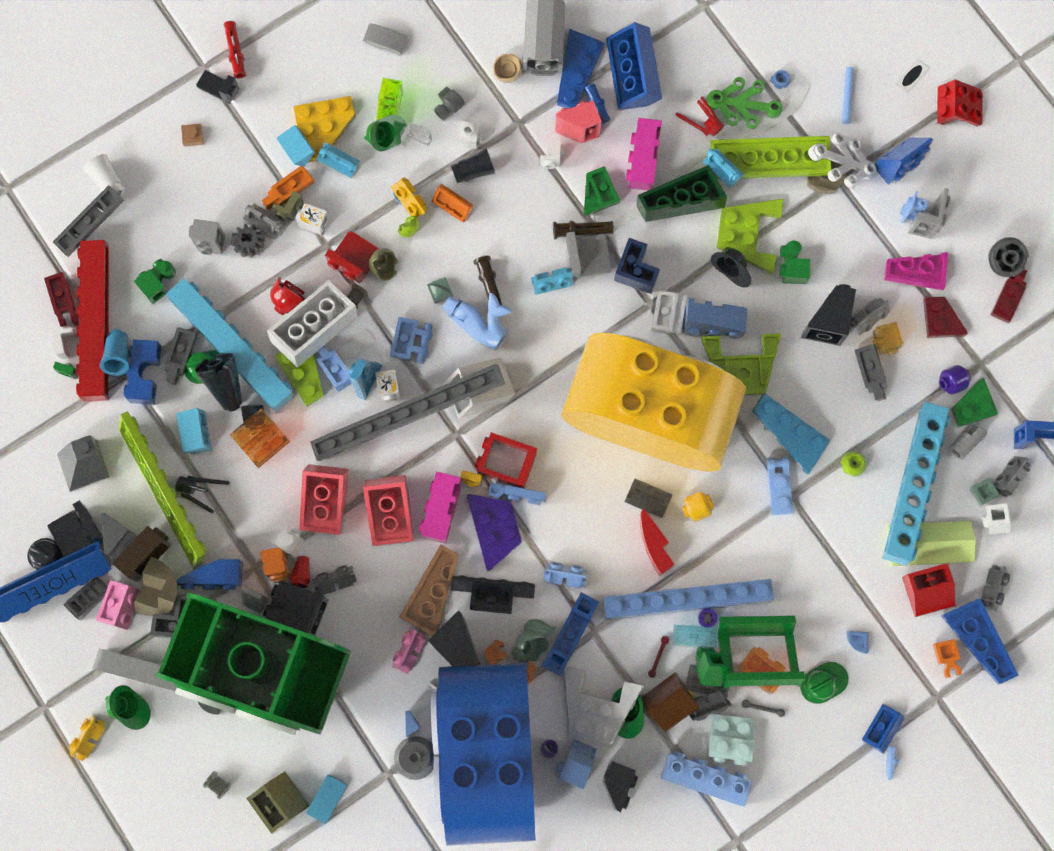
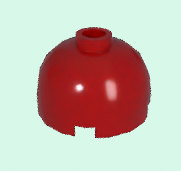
M278 277L270 290V298L275 305L274 310L284 315L285 313L288 314L306 298L302 296L305 293L302 289L288 280H285L283 283L281 282L282 278Z

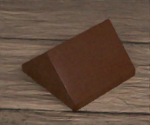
M676 672L642 696L647 713L664 732L669 731L700 708Z

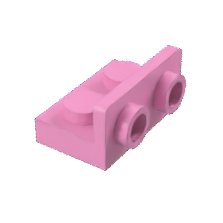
M110 580L96 621L128 630L135 611L134 601L140 589Z

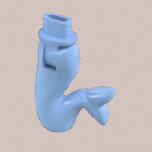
M492 293L489 295L488 327L485 325L478 310L460 299L456 300L450 296L442 308L448 313V317H452L454 322L470 336L491 349H498L507 335V331L501 325L499 317L510 314L512 311L508 307L500 305L498 299Z

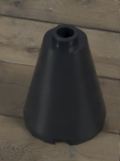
M220 353L214 355V360H203L195 368L197 376L224 410L232 412L239 409L243 401L235 357L232 353Z

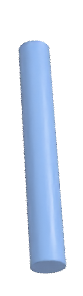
M853 67L846 68L843 124L850 123Z

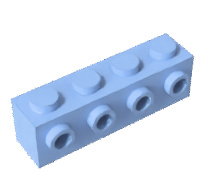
M674 751L673 754H667L660 779L745 807L752 781L747 780V775L735 772L734 775L726 773L727 768L714 765V768L706 766V761L697 758L690 761L685 759V754Z

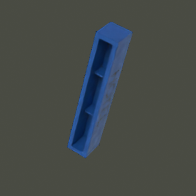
M100 541L0 587V622H7L19 613H26L32 607L38 604H45L51 598L59 594H66L70 589L78 585H85L91 579L97 576H104L112 570L111 560L104 554V548Z

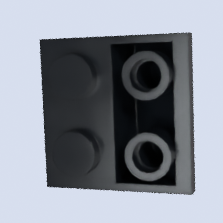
M609 761L602 783L614 810L621 812L622 808L627 809L631 798L627 795L630 788L634 789L638 776L635 775L636 770L614 761Z

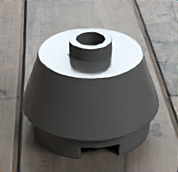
M1013 237L1000 239L990 248L988 253L991 269L1002 277H1012L1021 273L1025 269L1027 258H1029L1028 250L1023 242Z
M419 736L404 739L398 745L394 754V763L398 772L411 780L427 777L434 767L432 743Z

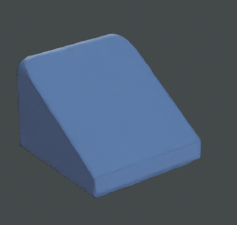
M408 710L405 712L406 737L411 736L421 728L412 712Z

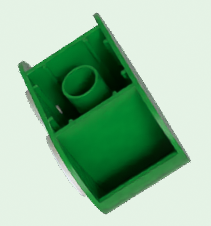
M187 593L184 608L160 669L156 672L155 677L175 684L174 687L177 688L176 694L236 714L262 725L295 735L296 731H300V729L321 735L351 650L226 604Z

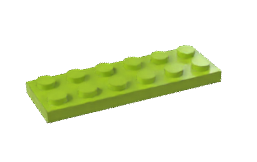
M830 136L710 140V149L715 150L717 148L744 174L741 179L828 176V172L831 170V160L823 158L819 161H814L809 156L810 147L817 143L824 144L827 150L830 151Z

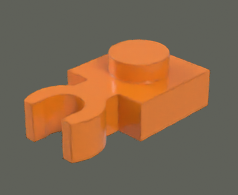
M955 639L934 643L933 647L938 665L945 664L943 670L945 678L951 677L949 672L951 668L955 670L956 676L961 675V668L955 663L956 660L961 659Z

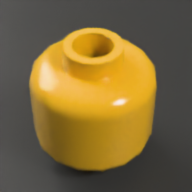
M701 491L686 497L684 500L685 506H682L686 518L690 517L694 522L711 516L714 509L709 494L705 495Z

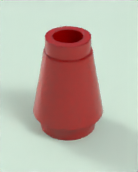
M297 556L290 576L292 585L301 588L308 587V583H310L309 557Z

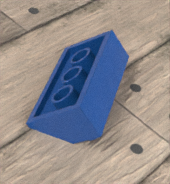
M634 22L607 37L606 41L618 109L647 107L661 100L662 93L650 27Z

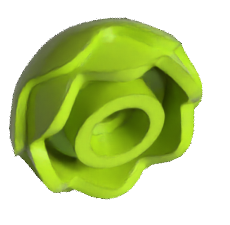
M413 215L407 217L405 223L399 225V230H397L399 235L406 238L413 236L420 227L418 218Z
M850 451L841 459L842 470L848 475L856 477L866 470L867 461L860 452Z

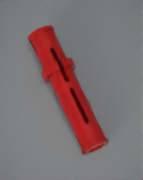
M226 21L223 25L230 53L228 58L229 62L232 63L233 75L237 79L244 78L246 76L243 63L245 58L241 53L235 21ZM235 54H237L238 64L236 63Z

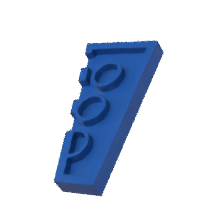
M980 598L941 615L997 684L1019 676Z

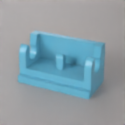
M195 408L176 413L183 453L191 452L192 455L212 451L205 411Z

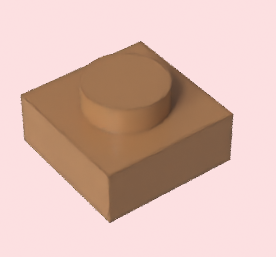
M201 123L181 125L182 144L184 147L204 145Z

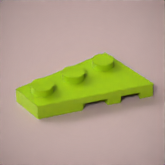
M282 352L274 356L307 407L324 397L314 354L298 368Z

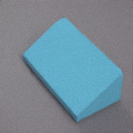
M297 125L292 126L277 137L278 142L294 165L305 167L315 153Z
M327 775L306 814L326 824L344 793L347 784L331 775Z

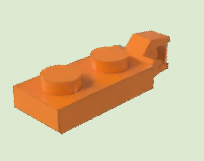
M303 166L298 167L270 187L269 195L262 200L263 205L267 210H270L274 204L284 205L288 202L293 191L301 193L315 183L313 177Z

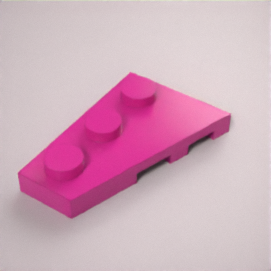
M948 252L932 256L931 254H926L923 257L915 258L909 256L887 259L884 280L944 290L946 286Z

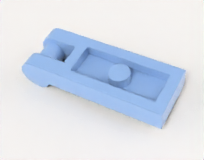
M781 457V459L776 460L774 458H767L771 515L793 514L789 458ZM781 467L782 473H775V468Z

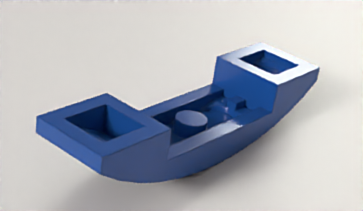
M582 592L580 593L542 667L561 677L599 601Z

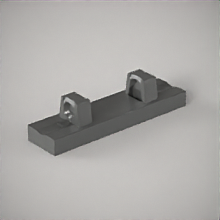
M108 185L58 235L53 243L69 257L80 246V241H86L119 207L124 199Z

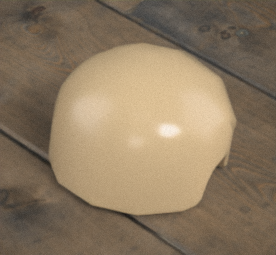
M512 53L502 54L497 57L493 64L495 77L503 83L516 81L522 74L520 59Z

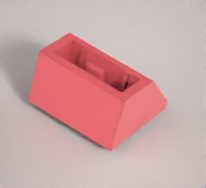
M583 101L576 107L570 109L563 108L558 111L555 119L556 133L579 143L599 138L602 121L594 102Z

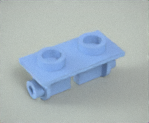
M918 191L912 197L909 196L906 204H903L900 215H903L901 223L905 219L913 221L919 212L922 213L927 209L928 202L925 199L916 197Z
M559 562L546 563L545 571L549 572H545L544 580L547 583L562 585L563 578H567L566 586L575 588L585 587L586 579L583 578L587 577V570H583V567L576 565L565 567Z

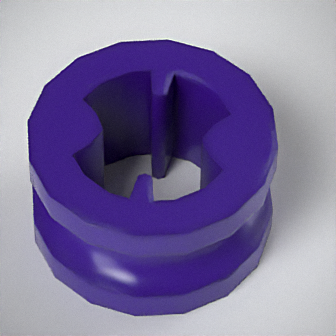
M704 609L698 614V622L705 628L712 627L717 622V614L712 609ZM709 612L712 614L711 619L713 621L712 623L707 622L705 624L702 615L704 613L707 615Z

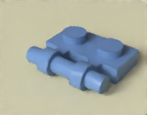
M399 317L390 357L410 361L413 353L417 354L416 362L424 364L425 357L428 356L429 352L427 349L428 343L433 335L431 332L433 325L425 323L424 329H418L419 321ZM416 336L421 337L419 347L414 346Z

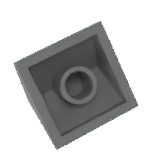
M100 513L104 554L116 560L137 535L106 513Z

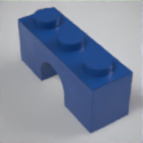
M133 339V346L130 345L129 347L131 361L129 370L126 372L128 384L124 386V397L130 403L155 405L157 385L153 380H144L142 374L148 366H160L162 346L158 341Z

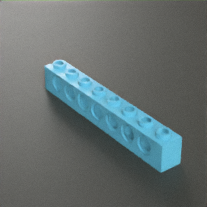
M924 402L920 408L882 559L907 566L916 558L917 549H915V544L921 538L922 530L919 528L921 522H924L927 510H924L931 498L932 491H929V488L936 478L934 467L939 464L941 453H938L939 447L943 446L946 438L943 431L944 428L948 427L950 416H947L949 408L929 402ZM928 424L934 425L936 431L931 430ZM923 443H928L931 449H926ZM918 461L924 462L927 468H922ZM914 480L920 481L922 487H917L914 484ZM909 499H914L917 502V506H912L909 503ZM904 518H909L913 525H907L904 522ZM899 537L905 538L908 545L901 544Z

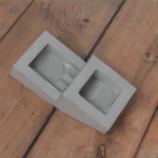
M370 23L363 42L378 49H387L400 56L408 36Z

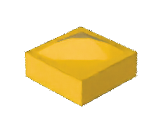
M465 470L461 472V482L470 487L481 486L482 476L480 474Z

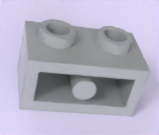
M194 219L193 225H190L189 237L198 251L205 255H211L212 253L222 254L225 234L219 223Z

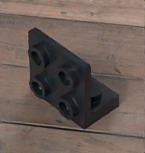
M80 500L72 504L75 510L47 525L64 557L97 541H103V536L86 506Z

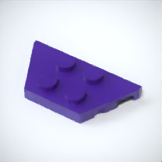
M467 494L484 563L488 572L522 543L511 502Z

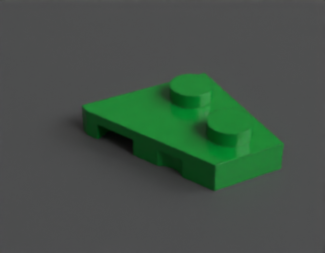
M605 166L586 173L585 217L620 203L618 194Z
M981 378L951 408L958 428L998 414L984 378Z

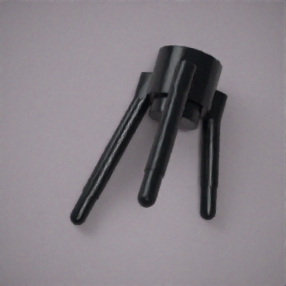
M189 475L188 477L180 476L176 482L175 491L180 492L181 497L192 501L210 513H214V510L190 495L195 490L208 492V489L197 486L196 482L221 485L230 484L229 481L197 478Z

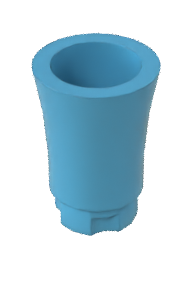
M115 329L111 330L107 335L104 353L100 362V368L106 374L118 376L125 374L129 370V342L126 332Z

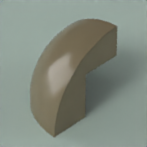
M151 557L142 573L143 586L134 601L135 613L153 616V614L164 615L172 610L176 601L177 582L173 572L166 564Z

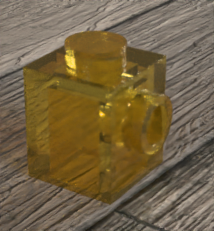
M897 322L878 326L873 331V343L876 344L880 355L884 353L887 356L896 354L904 345Z

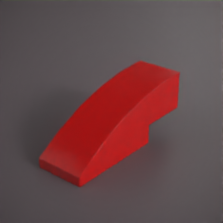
M643 509L639 514L642 540L653 567L658 575L661 576L675 564L663 549L668 545V540L646 510Z

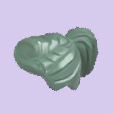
M537 619L527 621L524 625V632L520 634L511 651L514 660L517 662H525L527 659L537 661L539 656L549 647V641L545 636L555 634L557 627H552Z

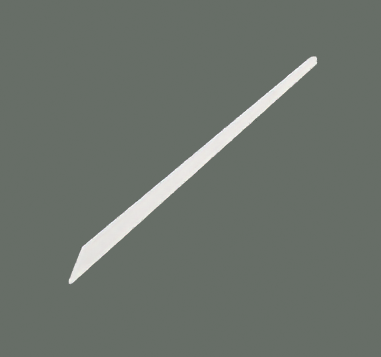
M810 83L805 84L780 102L782 104V112L779 117L770 118L765 113L758 118L757 128L749 129L746 126L730 139L757 138L798 111L810 87ZM708 155L704 156L702 159L697 161L695 164H693L691 167L686 169L684 172L679 174L674 179L706 166L702 161ZM637 206L613 222L614 232L640 215Z

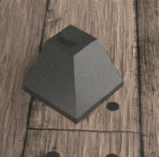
M91 435L70 442L57 453L70 492L109 478L98 442Z

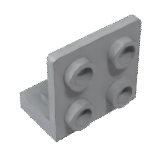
M944 188L936 199L933 213L919 212L909 226V234L931 239L935 233L939 232L940 227L944 226L947 217L944 214V210L950 202V196H948L949 189Z
M575 232L566 233V245L573 278L611 272L605 234L575 238Z

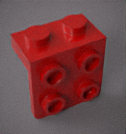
M956 79L938 86L937 123L944 125L959 119L977 127L982 125L983 93L981 89Z
M350 231L335 251L329 249L326 252L325 258L329 267L334 270H340L346 278L351 281L355 280L360 284L370 271V257L379 248Z

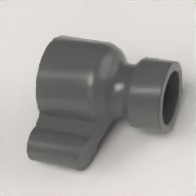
M446 86L438 93L443 104L438 105L433 110L442 121H445L449 117V113H456L465 105V101L455 90H450Z

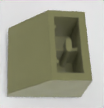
M285 771L246 798L271 834L278 832L310 806Z

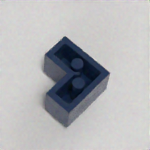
M629 238L616 270L614 281L652 294L660 269L642 263L648 244Z

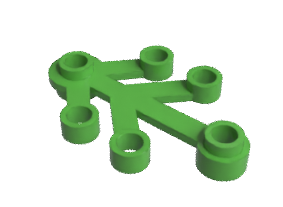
M736 77L733 84L724 90H712L707 95V104L713 109H719L730 126L738 124L739 115L734 112L732 113L727 105L734 106L746 121L749 129L757 128L759 119L756 116H752L746 108L766 111L770 118H777L782 112V104L778 101L764 103L748 100L755 94L763 91L764 83L761 80L754 81L751 88L736 98L728 96L736 90L740 91L744 88L745 80L742 77ZM736 82H741L742 85L738 86ZM755 85H760L761 88L757 89ZM713 97H719L720 100L716 101ZM771 106H776L778 109L774 110ZM734 117L736 118V121L733 122L730 120V118ZM753 120L756 124L752 125L749 121Z

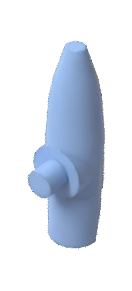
M888 746L886 760L888 780L892 779L895 764H899V760L895 757L896 748Z

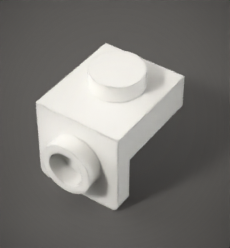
M553 137L552 156L541 155L540 166H544L547 169L560 167V156H564V144H561V137Z
M63 326L58 328L57 331L52 332L54 342L51 343L54 355L56 354L62 360L70 358L66 339L77 337V332L72 327Z

